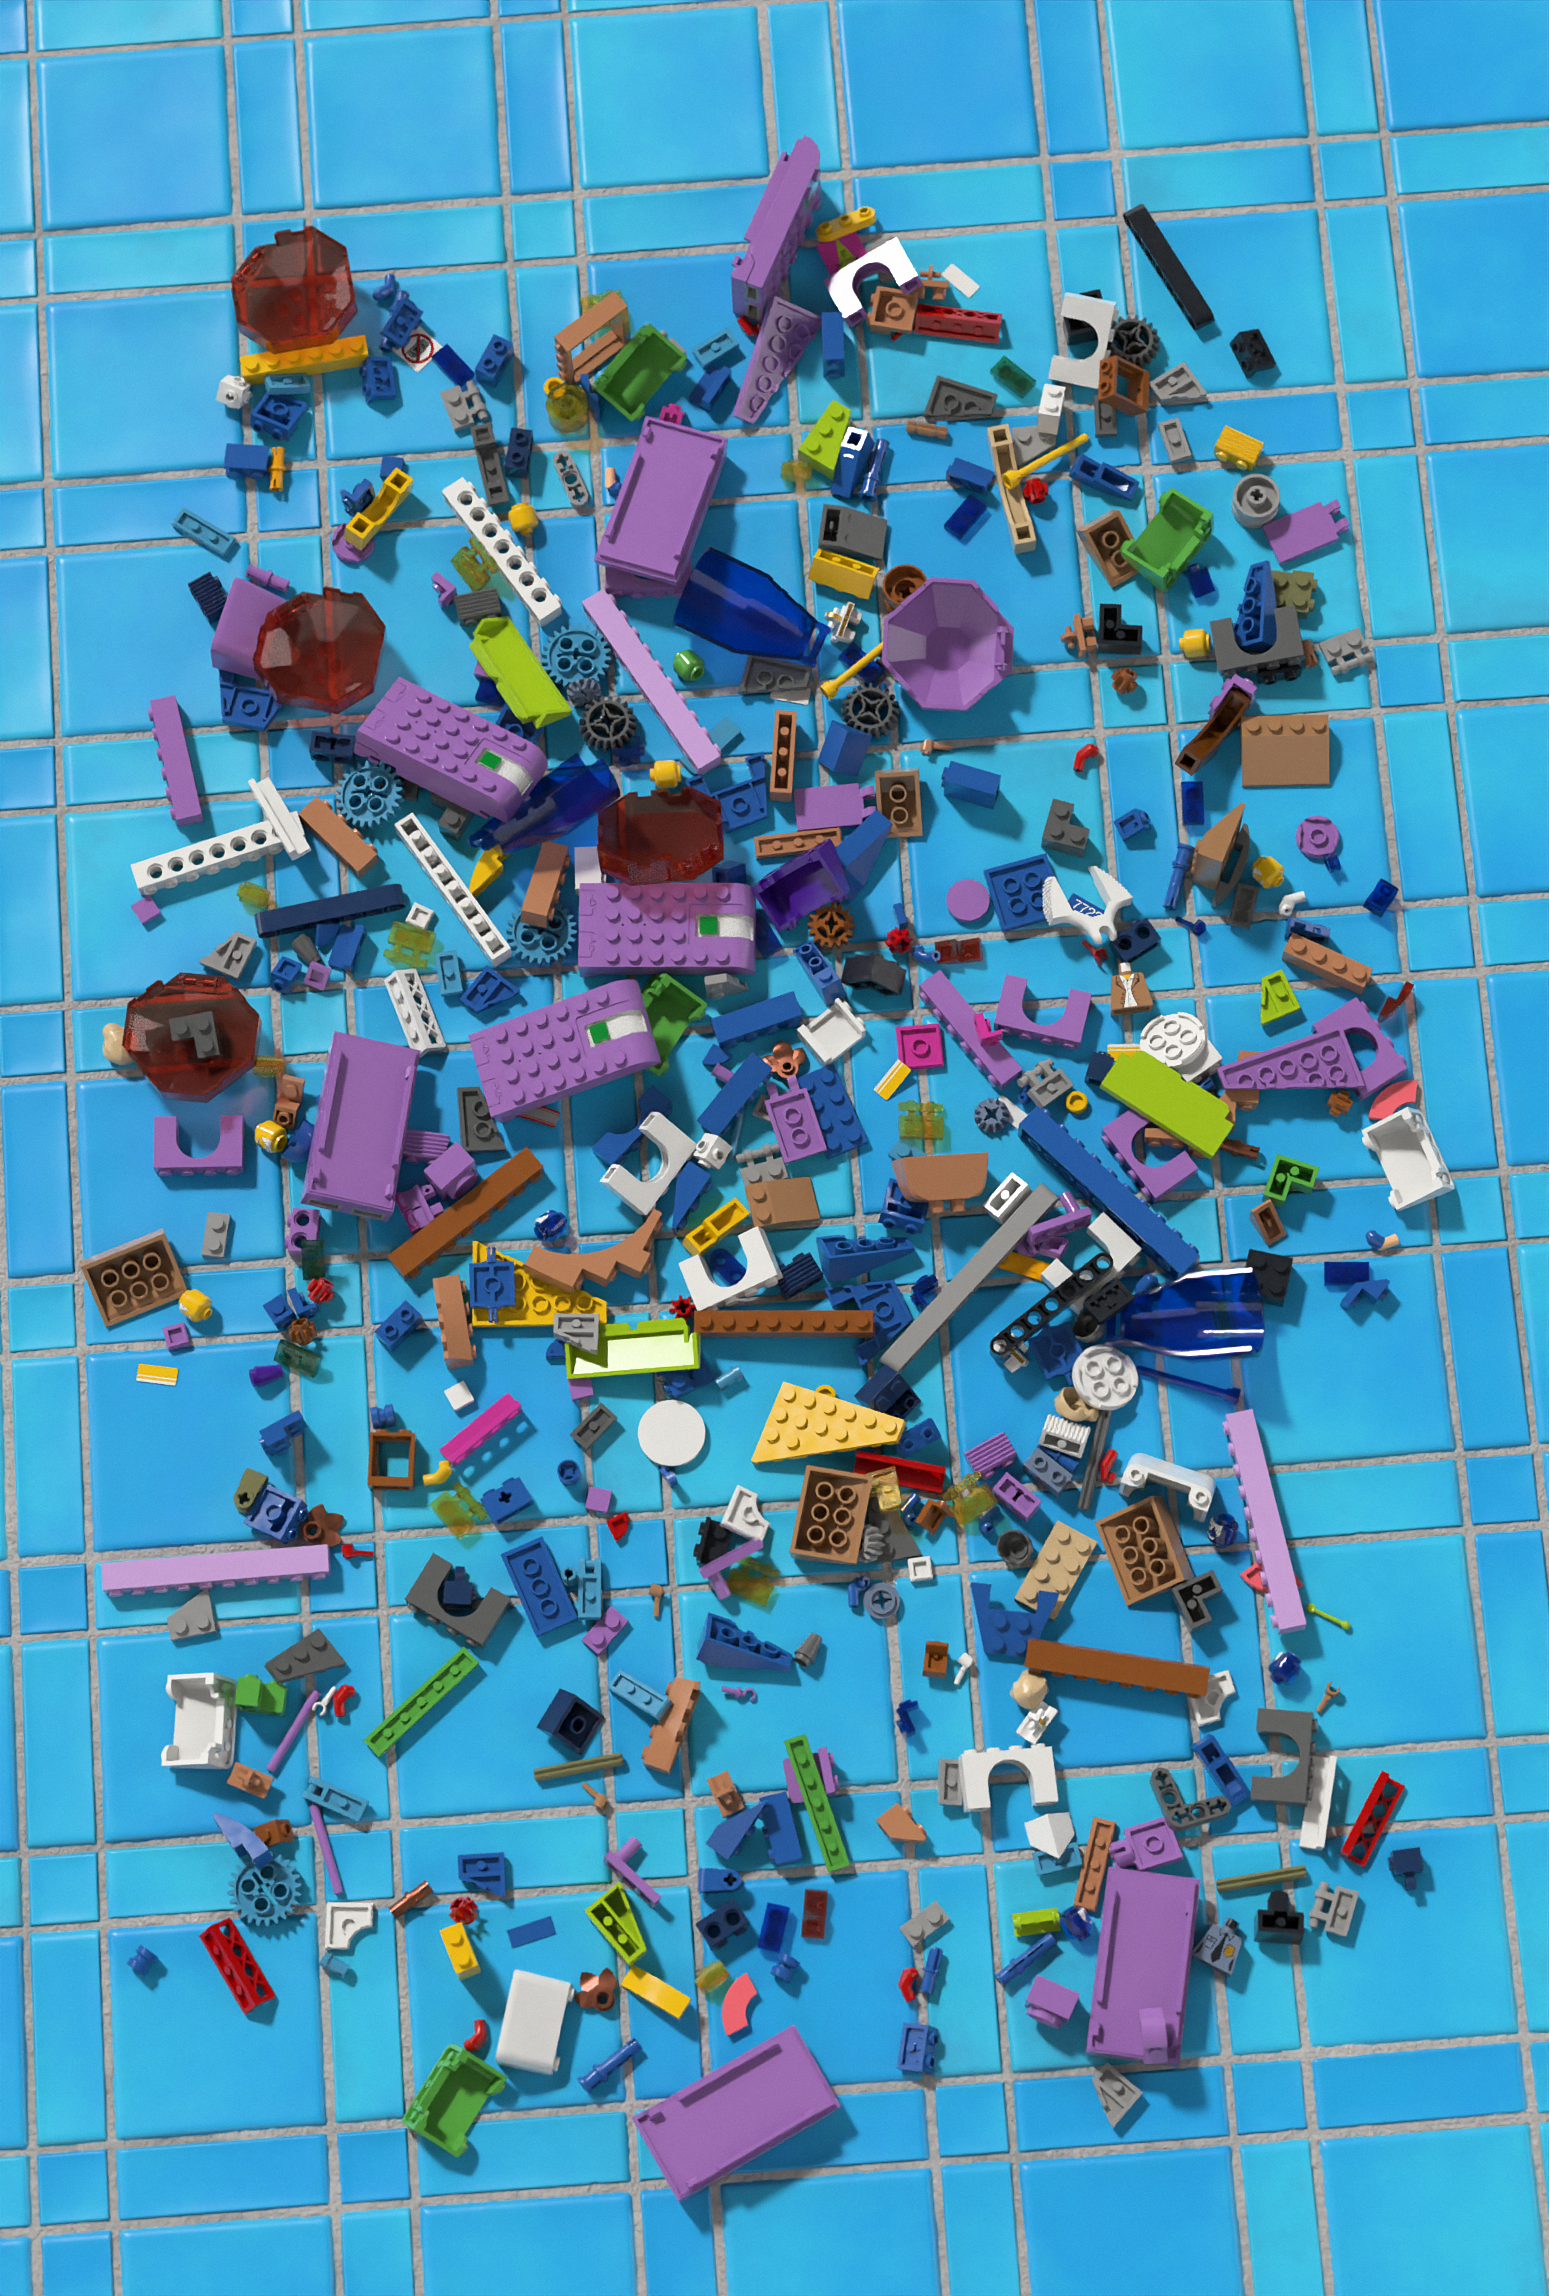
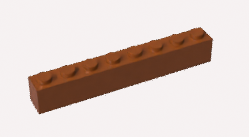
M528 1147L524 1148L389 1254V1262L405 1281L415 1279L421 1274V1269L426 1265H433L439 1259L438 1256L444 1251H451L459 1239L462 1237L465 1239L470 1236L474 1231L473 1228L478 1224H485L491 1218L492 1213L496 1210H503L509 1204L508 1201L514 1196L517 1198L526 1191L525 1187L530 1183L535 1184L541 1180L545 1172L543 1165Z
M873 1310L694 1311V1333H701V1338H875V1314Z
M1029 1638L1025 1667H1028L1029 1672L1042 1673L1043 1670L1052 1671L1051 1675L1065 1677L1066 1673L1074 1675V1679L1087 1681L1088 1677L1097 1678L1096 1682L1102 1684H1110V1681H1116L1122 1687L1133 1688V1684L1141 1685L1142 1690L1155 1692L1156 1688L1165 1689L1164 1693L1178 1695V1692L1187 1693V1697L1201 1699V1695L1206 1696L1210 1673L1209 1666Z

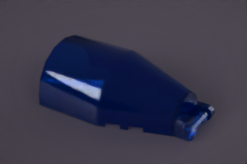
M708 547L691 572L678 601L672 622L673 626L732 654L794 660L812 668L816 667V659L826 636L830 635L832 630L831 627L817 621L784 588L782 589L769 574L712 547ZM814 629H816L819 633L807 657L803 654Z
M575 753L537 782L508 822H503L493 817L468 838V844L470 847H479L484 851L493 848L499 855L503 856L569 835L621 797L617 781L603 758H600L587 768L578 753Z
M1253 1268L1189 1273L1180 1276V1279L1173 1282L1162 1283L1160 1287L1153 1290L1137 1293L1134 1295L1135 1301L1120 1312V1335H1115V1315L1107 1321V1335L1104 1338V1346L1128 1347L1188 1363L1258 1358L1264 1346L1265 1323L1262 1294Z

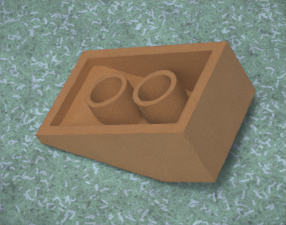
M1112 509L1076 530L1086 551L1111 588L1139 573L1121 557V546L1126 540L1130 541L1134 537L1120 510Z
M919 768L876 770L877 810L893 824L887 838L923 836Z
M810 1177L764 1181L744 1186L753 1227L758 1226L764 1229L765 1233L820 1220Z

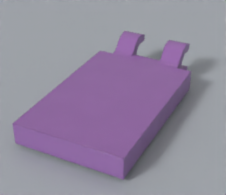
M1333 500L1324 507L1320 501L1262 526V531L1279 566L1337 542L1339 539L1338 534L1349 530L1348 526L1350 524L1347 518H1343L1335 523L1331 516L1340 512L1339 508L1341 506L1338 500Z
M858 783L793 789L797 832L840 827V829L856 828L876 810L875 806L864 809L863 800L875 799L874 786L859 789Z
M795 1075L787 1077L790 1091L778 1094L774 1082L766 1084L770 1099L764 1101L785 1165L827 1151L807 1088H799Z

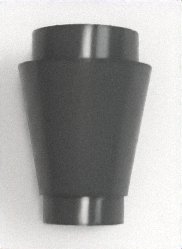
M302 934L291 943L292 950L309 965L312 961L318 963L321 960L310 936L307 937L305 934Z
M811 1633L794 1652V1661L805 1668L813 1665L823 1639L819 1635Z

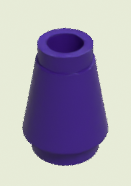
M281 1365L254 1366V1369L249 1370L251 1384L253 1387L258 1386L260 1388L279 1378H283Z

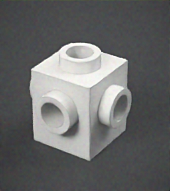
M227 375L220 381L216 401L226 404L229 408L240 409L250 401L252 392H250L251 383L246 382L241 377Z
M705 1133L692 1155L699 1160L698 1164L707 1170L710 1168L719 1170L725 1163L732 1147L719 1136Z

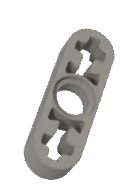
M559 451L553 457L554 468L572 507L583 509L589 503L588 492L570 453ZM563 458L566 461L568 470L564 471V467L559 459ZM567 476H575L577 478L576 483L572 485L565 482ZM576 489H578V493L582 497L583 501L581 502L576 499L574 492Z

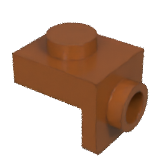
M928 1499L915 1523L929 1534L934 1535L945 1516L954 1518L955 1514L949 1510L950 1505L942 1500L936 1502Z
M926 1641L922 1676L945 1679L948 1643Z
M275 1819L254 1827L255 1835L262 1840L267 1848L294 1841L292 1827L288 1819Z

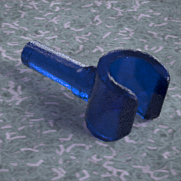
M1178 916L1175 919L1176 922L1190 928L1197 936L1206 930V924L1200 919L1194 924Z

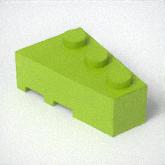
M832 400L798 448V460L833 480L841 444L851 423V410Z
M619 1881L584 1912L626 1964L631 1967L647 1953V1949Z

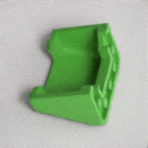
M646 322L600 374L591 388L631 422L634 419L638 421L646 412L643 410L645 404L666 379L676 370L680 372L686 366L687 362L685 360L687 356L655 327Z
M1172 487L1167 493L1164 492L1158 500L1160 504L1159 511L1136 540H1126L1120 549L1121 557L1163 593H1166L1209 540L1214 530V514Z
M667 973L654 974L641 991L661 1063L648 1067L645 1070L655 1076H661L667 1072L670 1067L667 1056L689 1023L695 1020L699 1021L706 1012L705 1007L707 1006L705 1001Z
M450 2044L443 2051L407 2109L402 2123L458 2158L468 2148V2137L465 2134L489 2095L494 2096L504 2090L505 2081L508 2077L464 2048Z

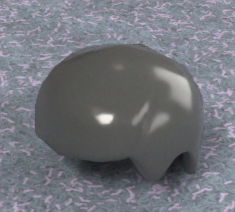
M1081 1312L1076 1317L1072 1330L1075 1338L1078 1340L1093 1343L1097 1342L1104 1335L1106 1323L1099 1326L1090 1315L1085 1316Z
M1007 1530L1000 1535L997 1541V1553L1007 1563L1022 1565L1032 1555V1540L1025 1533L1019 1530Z

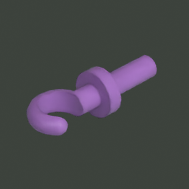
M722 1686L721 1692L734 1694L735 1698H739V1696L745 1697V1693L750 1691L753 1693V1698L750 1701H754L756 1698V1692L751 1688L741 1691V1687L733 1689Z

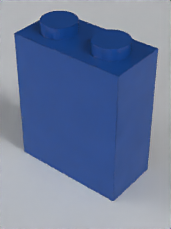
M821 312L823 377L830 379L845 377L843 312Z
M950 761L949 768H944L941 777V787H944V795L994 810L1000 791L1001 775Z

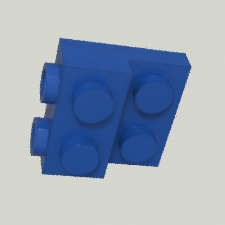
M266 392L250 415V426L257 433L265 432L270 434L276 441L284 440L288 442L297 430L298 422L307 411L308 404L286 394L268 395V392Z
M505 703L495 725L533 744L539 741L545 728L543 726L537 729L532 721L523 724L514 715L507 703Z
M890 1178L878 1223H882L887 1229H894L895 1227L904 1229L905 1233L909 1235L921 1234L929 1203L906 1200L898 1186L897 1180Z
M701 1352L700 1369L655 1372L658 1377L662 1375L665 1381L662 1386L667 1396L672 1395L674 1400L714 1381V1377Z
M297 1410L260 1430L262 1438L258 1440L267 1456L270 1454L272 1456L275 1454L280 1456L289 1450L288 1447L292 1446L289 1437L301 1435L304 1433L307 1425L302 1414Z
M264 1484L244 1524L287 1545L289 1541L295 1539L297 1535L296 1527L299 1521L306 1519L308 1509L306 1508L308 1505L297 1497Z

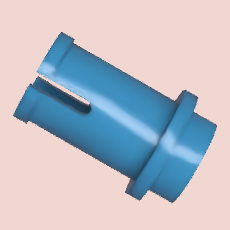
M736 1365L735 1367L731 1366L729 1371L714 1379L719 1389L724 1391V1389L736 1381L740 1382L744 1375Z
M566 1566L562 1569V1583L565 1586H574L578 1582V1573L573 1567L569 1568V1566ZM572 1574L573 1576L568 1580L566 1576Z
M325 1952L319 1965L322 1966L323 1970L326 1968L344 1978L350 1965L333 1957V1953L328 1954Z

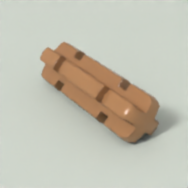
M908 420L906 432L908 433L918 432L919 435L938 436L937 438L946 439L948 428L945 426L936 427L935 424L916 423L917 421Z

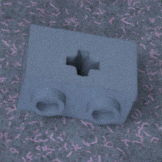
M1038 1447L1023 1464V1471L1057 1498L1072 1481L1073 1475Z

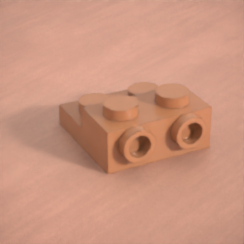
M877 286L876 294L872 293L870 306H873L872 313L868 312L866 325H870V332L891 335V331L912 334L919 292L912 291L904 295L900 289Z

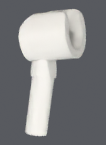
M963 1653L957 1661L962 1667L954 1681L956 1685H959L964 1673L973 1664L972 1657L967 1653Z
M332 1687L321 1702H316L313 1705L312 1710L315 1711L319 1705H322L323 1711L320 1713V1716L325 1715L328 1711L327 1705L337 1689Z

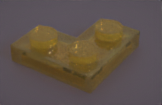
M895 1466L864 1474L873 1476L870 1498L878 1497L879 1508L882 1514L904 1508Z

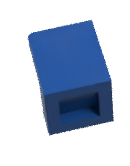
M729 860L712 866L713 883L746 884L745 863Z

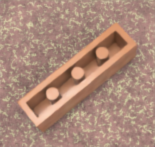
M775 710L770 801L792 802L797 711Z
M316 796L298 813L300 821L359 878L363 877L379 862L378 850L371 843L366 844L362 840L363 836L357 829L351 830L347 826V820L341 814L336 815L332 811L333 807L325 799L321 801Z
M543 840L521 909V923L547 928L549 920H553L555 914L553 906L554 903L559 902L561 894L559 887L560 885L564 886L566 879L564 871L571 864L572 856L569 855V846Z
M1293 932L1282 955V960L1361 996L1373 968Z

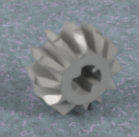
M864 1524L857 1561L861 1563L878 1560V1555L883 1554L881 1547L885 1546V1544L881 1540L884 1535L879 1534L878 1528Z

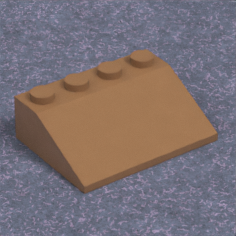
M1328 715L1241 716L1239 729L1242 787L1329 785Z
M1241 802L1206 832L1203 840H1198L1190 871L1193 874L1192 882L1217 890L1240 833L1246 804Z
M163 1228L80 1261L81 1269L106 1327L178 1299L188 1290Z
M806 1465L789 1552L791 1557L811 1562L857 1565L873 1476Z
M1150 1496L1095 1522L1126 1606L1169 1592L1173 1587L1194 1578L1163 1496Z

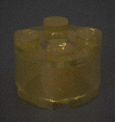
M562 383L549 391L546 399V412L551 426L560 433L567 434L581 429L588 422V398L581 387Z

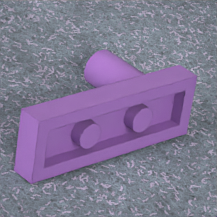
M1064 1192L1060 1195L1059 1199L1068 1214L1029 1227L1026 1237L1029 1246L1089 1226L1092 1217L1089 1207L1080 1209L1071 1192Z
M756 1537L698 1568V1571L703 1579H709L719 1600H722L732 1593L720 1571L760 1550L764 1546L761 1540Z
M632 1836L616 1854L610 1850L604 1856L603 1863L654 1909L659 1904L661 1896L625 1864L642 1847L639 1840Z

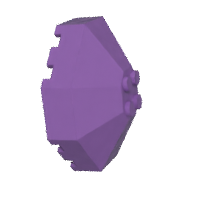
M930 577L919 589L913 592L901 605L884 618L882 665L922 710L967 712L1012 672L1014 627L998 611V606L984 593L975 580Z

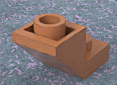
M284 1074L280 1097L274 1109L273 1122L281 1127L295 1128L303 1100L306 1079Z

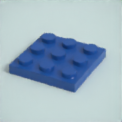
M1046 853L983 870L1002 933L1047 921L1043 911L1044 900L1042 899V894L1044 892L1042 889L1044 888L1043 885L1046 884L1044 883L1048 877L1054 876Z

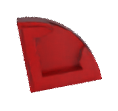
M626 1511L606 1521L616 1543L624 1537L628 1529L629 1523Z

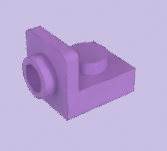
M436 571L431 576L432 587L439 595H442L438 599V603L444 609L455 602L454 596L457 595V591L454 585Z

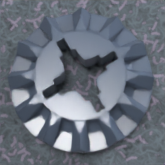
M583 678L572 682L568 686L566 694L568 700L572 701L573 705L578 703L581 706L584 703L591 705V701L593 699L597 701L598 696L601 695V688L597 681Z
M987 1098L979 1102L974 1112V1119L981 1130L988 1133L999 1132L1008 1124L1009 1110L1006 1104L999 1099ZM986 1109L991 1112L997 1110V1120L993 1118L986 1120L988 1116Z
M886 1583L872 1585L864 1595V1607L867 1613L875 1619H887L894 1616L900 1605L898 1592L894 1587ZM880 1592L884 1599L890 1600L885 1603L884 1610H882L880 1604L875 1603L879 1599Z

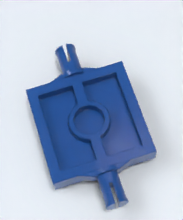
M487 1247V1261L469 1263L471 1309L484 1308L489 1310V1323H493V1314L494 1323H497V1309L516 1307L514 1261L501 1262L496 1260V1248L492 1247L491 1256V1249Z
M1068 1321L1051 1327L1048 1323L1038 1335L1028 1339L1027 1343L1046 1381L1064 1375L1069 1387L1073 1386V1366L1083 1351Z

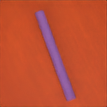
M315 1690L311 1692L266 1767L267 1770L272 1773L275 1772L311 1712L313 1705L321 1694Z
M318 1804L312 1805L309 1809L335 1895L341 1894L343 1889Z

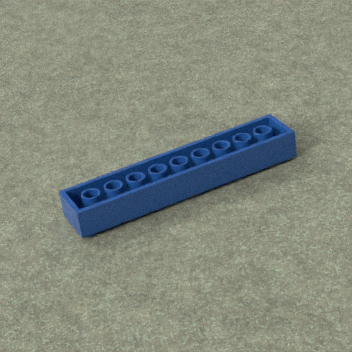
M1036 1106L1019 1123L1018 1137L1101 1214L1104 1212L1142 1248L1141 1251L1180 1285L1198 1267L1200 1258L1198 1249L1191 1243L1187 1244L1182 1239L1183 1236L1178 1230L1168 1227L1163 1216L1159 1213L1154 1214L1149 1209L1150 1205L1143 1198L1138 1199L1128 1184H1122L1117 1179L1118 1176L1113 1170L1103 1167L1100 1164L1101 1160L1094 1153L1089 1154L1084 1149L1085 1145L1079 1139H1073L1063 1124H1057L1052 1119L1053 1116L1048 1110Z

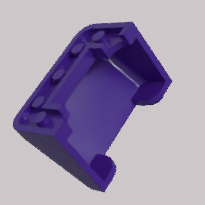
M829 838L769 872L753 885L751 890L779 933L784 929L787 931L792 930L799 925L797 921L801 917L830 901L836 900L840 903L849 897L850 887L835 845Z

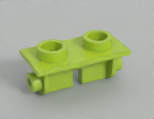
M1057 1908L1012 1914L1015 1937L1061 1931Z

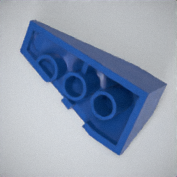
M1268 560L1250 566L1243 588L1245 596L1242 604H1239L1237 608L1239 615L1237 622L1233 623L1237 646L1243 652L1265 653L1274 646L1277 640L1278 632L1274 609H1277L1271 565Z
M877 809L836 847L850 887L849 897L846 898L850 903L866 886L870 872L875 866L879 852L883 848L893 825Z
M845 1235L816 1237L821 1269L828 1282H841L842 1280L852 1279L915 1251L910 1240L903 1237H880L878 1240L866 1239V1236H859L858 1240L845 1239Z
M708 1612L697 1646L696 1660L717 1667L777 1671L790 1670L792 1654L769 1641L761 1642L754 1637L755 1633L749 1630L745 1633L736 1628V1623L732 1620Z

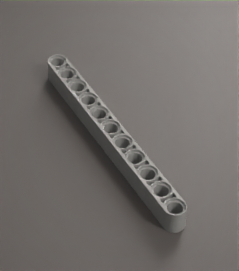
M1043 1183L1040 1184L880 1358V1362L900 1374L1027 1236L1029 1227L1038 1224L1054 1207L1059 1197Z

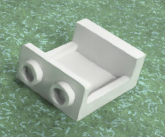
M839 998L834 1000V1004L807 1026L803 1024L797 1029L798 1038L823 1067L830 1065L866 1036L865 1023L861 1018H855L851 1013L852 1009L846 1001L841 1002Z

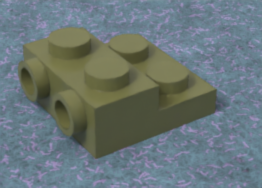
M1271 570L1277 608L1295 605L1298 618L1307 619L1308 612H1313L1315 599H1310L1311 592L1316 593L1318 581L1313 579L1314 573L1293 570L1292 573Z

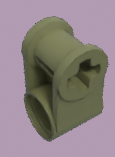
M250 1468L245 1470L233 1497L236 1509L240 1513L247 1514L250 1512L264 1484L268 1483V1476ZM248 1498L249 1502H244L242 1505L240 1500Z

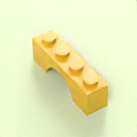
M396 467L383 482L379 493L369 507L362 513L358 512L345 527L344 539L362 551L411 493L414 479Z

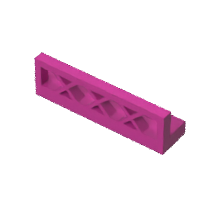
M509 1393L505 1394L441 1447L439 1452L455 1468L523 1411L521 1404L517 1400L515 1401Z

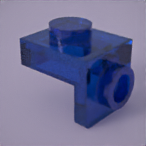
M1195 563L1188 566V570L1182 572L1183 576L1187 578L1193 598L1196 599L1215 591L1206 566Z
M636 737L635 748H614V763L620 766L641 764V756H645V743H641L640 737Z
M1381 878L1375 889L1366 899L1363 907L1382 918L1393 903L1399 889Z
M934 1274L929 1277L928 1275L922 1276L916 1281L917 1284L911 1287L912 1295H910V1299L915 1307L920 1306L922 1311L927 1307V1303L922 1296L938 1287V1279Z
M909 1699L898 1705L899 1708L896 1709V1715L899 1719L896 1721L897 1727L901 1734L905 1732L907 1738L916 1733L908 1712L919 1708L917 1700L912 1702Z

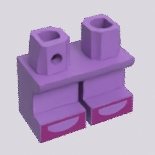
M417 1184L406 1192L395 1194V1202L412 1236L444 1212L440 1202L430 1207L426 1202L436 1197L431 1184L421 1188Z

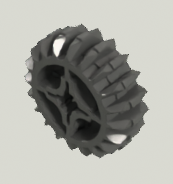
M1128 314L1124 320L1120 316L1118 322H1112L1111 329H1114L1115 332L1113 341L1108 342L1107 350L1111 351L1110 357L1117 355L1143 369L1144 363L1150 365L1151 358L1155 359L1157 356L1156 352L1159 351L1160 346L1158 343L1160 342V337L1157 336L1158 331L1157 329H1152V322L1146 324V318L1140 321L1138 320V315L1131 319V316ZM1140 334L1147 339L1148 345L1144 344V341L1140 339ZM1114 340L1118 341V344L1123 347L1122 352L1116 347Z
M872 682L869 684V688H866L862 683L861 690L854 687V694H847L848 700H843L844 707L841 709V713L844 715L842 721L846 722L847 726L873 736L875 735L878 740L880 739V733L887 736L888 730H894L893 724L898 723L896 716L900 715V710L897 709L899 707L898 701H894L895 695H889L888 688L882 691V685L880 684L877 688H873ZM868 698H873V699H877V700H876V701H871V700H869ZM860 702L862 710L858 712L857 716H854L853 709ZM887 707L888 715L881 721L879 714L883 711V708ZM869 722L873 725H865L864 723Z
M610 695L608 700H604V697L601 696L600 702L593 699V706L586 704V711L581 712L582 719H579V725H581L579 731L583 734L582 739L588 741L589 747L595 745L597 752L602 747L604 753L608 752V748H612V752L615 753L617 746L622 750L624 749L623 742L630 745L631 739L629 737H635L633 730L637 729V724L634 723L637 721V717L632 715L634 710L633 708H628L626 701L621 704V698L618 697L613 701ZM609 711L617 712L621 717L619 715H612ZM602 712V716L595 720L594 723H591L593 718ZM606 717H607V719H608V722H609L610 725H611V726H610V730H611V731H609L608 727H607L606 724H605V723H606ZM621 726H625L621 733L614 736L616 730L621 729ZM594 732H596L597 734L603 733L607 736V738L600 737L596 735Z

